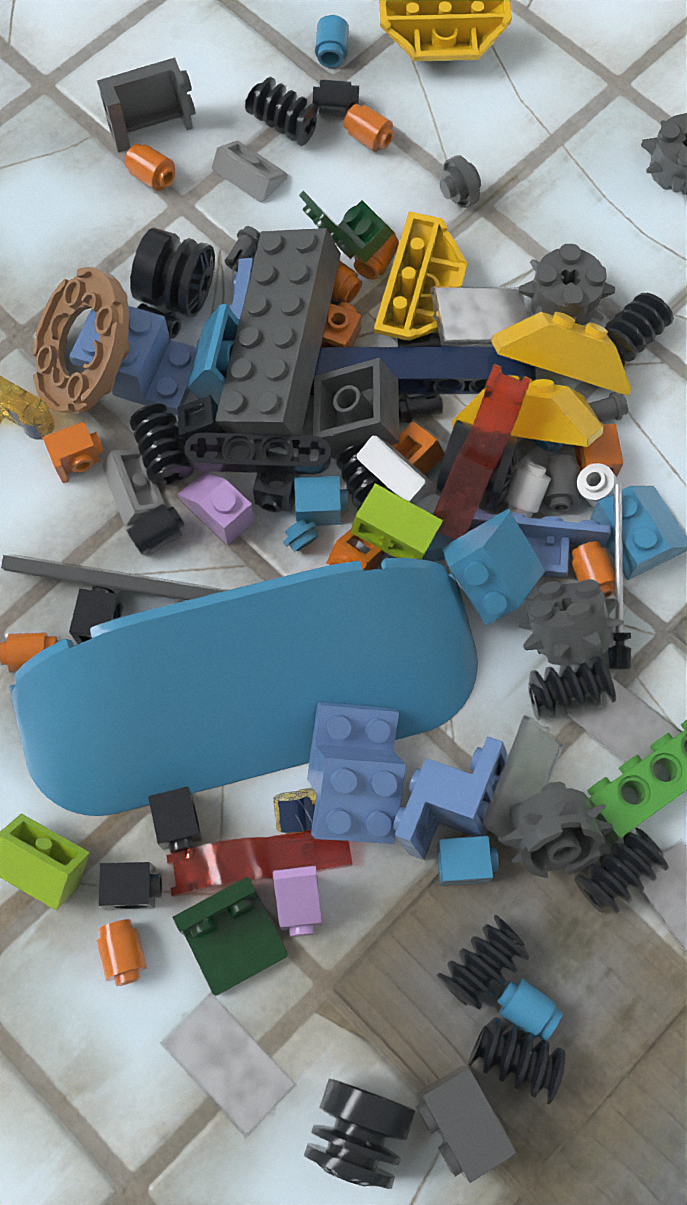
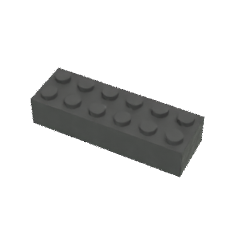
M327 228L261 231L215 422L225 433L301 435L341 256Z

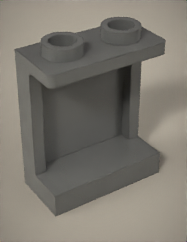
M175 57L97 80L108 126L118 153L131 148L127 134L129 132L175 118L182 119L186 130L193 128L191 115H195L196 111L191 95L187 94V92L192 91L191 82L187 71H180Z

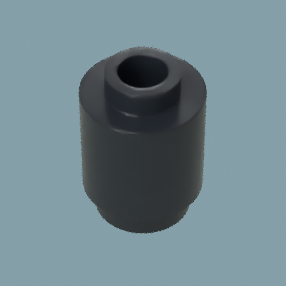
M320 80V87L313 86L312 103L318 106L319 115L346 116L353 105L359 104V86L351 85L350 81Z
M162 503L133 521L134 526L126 531L141 555L149 551L153 554L182 536L179 528L185 524L173 506L167 509Z

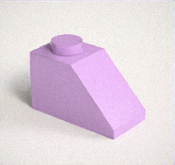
M204 471L177 494L178 498L227 545L255 522L252 504L226 479Z
M316 866L273 871L280 929L282 931L289 930L290 937L315 934L314 927L322 926Z

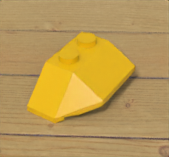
M379 0L380 27L413 61L479 60L511 24L512 20L510 0Z
M411 211L408 212L374 326V333L409 341L443 329L435 288H461L468 263L457 243L448 232V227L442 218Z
M539 312L495 333L491 339L499 355L629 396L632 390L616 346L608 337V331L597 324L588 323L587 326L575 323V319L561 312H555L554 316Z
M515 375L498 377L497 381L483 389L452 420V427H454L456 420L480 426L481 432L493 433L498 431L502 435L588 447L603 434L602 424L582 394L568 386L554 385V381L549 379H538L532 382L520 381V378Z

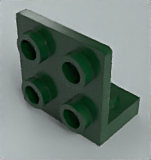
M304 190L298 195L306 203L302 210L318 228H327L337 247L350 260L356 255L366 264L394 234L392 229L363 200L356 206L351 207L345 213L340 224L337 225Z
M249 876L172 917L179 932L185 936L209 988L215 996L224 993L288 956Z

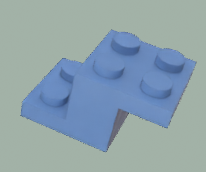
M128 306L129 330L127 340L129 341L130 349L127 357L121 362L112 389L113 396L145 406L162 403L167 406L168 413L178 415L177 407L184 405L190 392L188 389V376L193 369L196 347L170 340L164 316ZM92 308L69 355L71 363L81 367L93 360L95 355L93 342L94 340L99 341L100 334L95 330V317L97 313Z
M318 701L307 776L308 782L317 793L311 830L314 839L395 843L396 831L393 829L397 812L400 809L406 763L393 751L399 712L395 708Z
M487 736L483 748L477 747L470 764V770L473 771V774L427 758L422 769L415 770L409 785L411 796L407 806H402L397 812L393 829L396 831L395 837L409 855L425 860L439 824L475 837L486 835L488 827L483 822L508 760V754L503 741Z

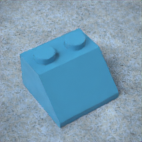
M220 304L204 323L201 337L196 344V357L193 369L188 376V389L197 399L211 395L217 405L220 402L239 324V319L227 304Z
M629 486L622 489L623 574L627 580H630L686 552L687 536L654 486ZM614 494L597 502L590 520L598 521L601 525L611 526V535L606 546L615 559Z
M509 509L442 547L450 570L486 626L520 607L545 572L543 565Z

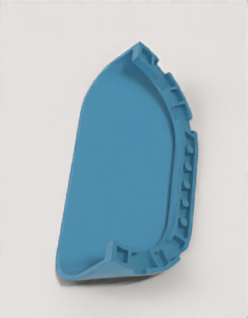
M386 558L381 562L382 569L363 571L360 561H352L315 568L124 616L92 627L90 629L92 639L73 646L72 640L63 639L44 649L23 664L14 675L16 684L9 686L13 710L30 776L39 790L56 805L77 814L105 816L150 805L148 796L187 786L193 794L309 763L318 701L395 708L399 712L395 740L433 730L450 720L464 706L473 690L477 676V650L458 581L453 573L448 575L444 565L428 560Z

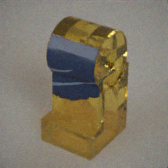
M0 376V423L6 418L23 427L25 433L30 438L36 440L43 439L42 437L52 434L55 428V421L50 414L47 404L37 396Z
M313 788L284 792L273 797L277 831L297 833L312 830L317 794Z

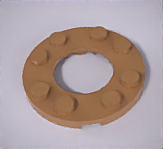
M93 267L78 269L75 278L71 280L64 279L57 286L41 315L34 339L32 355L36 357V368L39 373H35L33 379L41 401L54 411L77 415L92 408L105 394H109L112 391L121 362L129 353L130 344L127 340L129 330L127 293L123 290L120 282L107 272ZM92 308L97 313L95 317V330L100 334L99 341L94 340L93 342L95 355L89 364L83 365L84 368H87L84 372H76L70 375L66 369L64 358L67 336L75 319L84 310Z

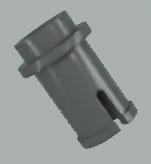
M245 226L244 229L239 230L237 233L238 240L225 258V264L230 269H233L235 264L239 265V259L251 258L255 250H257L261 233L250 226Z
M613 392L609 394L608 398L589 403L600 422L612 418L618 421L622 419L623 415L628 414V405L623 394L617 395Z

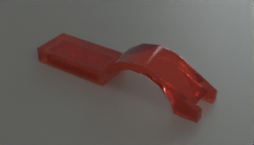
M494 364L487 380L484 396L474 423L461 450L456 456L433 513L434 516L443 520L437 532L455 540L469 532L492 474L513 431L532 380L524 376L522 381L505 375L501 373L502 367Z
M311 830L270 837L219 841L166 855L167 864H173L176 886L170 888L172 897L193 894L209 887L238 882L249 876L250 880H274L273 871L316 866V872L353 866L349 841L314 839Z

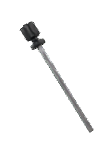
M616 484L614 485L615 599L618 604L615 607L616 619L623 620L622 485ZM623 624L616 626V633H613L615 645L608 648L610 669L631 668V648L625 645V641L631 639V632L623 633Z

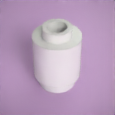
M528 461L525 462L524 466L517 465L508 493L503 498L506 502L503 510L509 509L511 513H521L527 518H532L533 513L538 512L551 480L549 476L545 475L547 469Z
M600 463L585 467L577 479L579 492L593 507H596L598 501L614 494V485L621 484L612 470Z

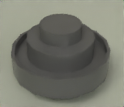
M456 155L446 160L443 166L442 180H440V189L444 197L448 200L451 199L454 203L464 208L477 203L480 198L479 188L481 187V179L476 167L461 155Z

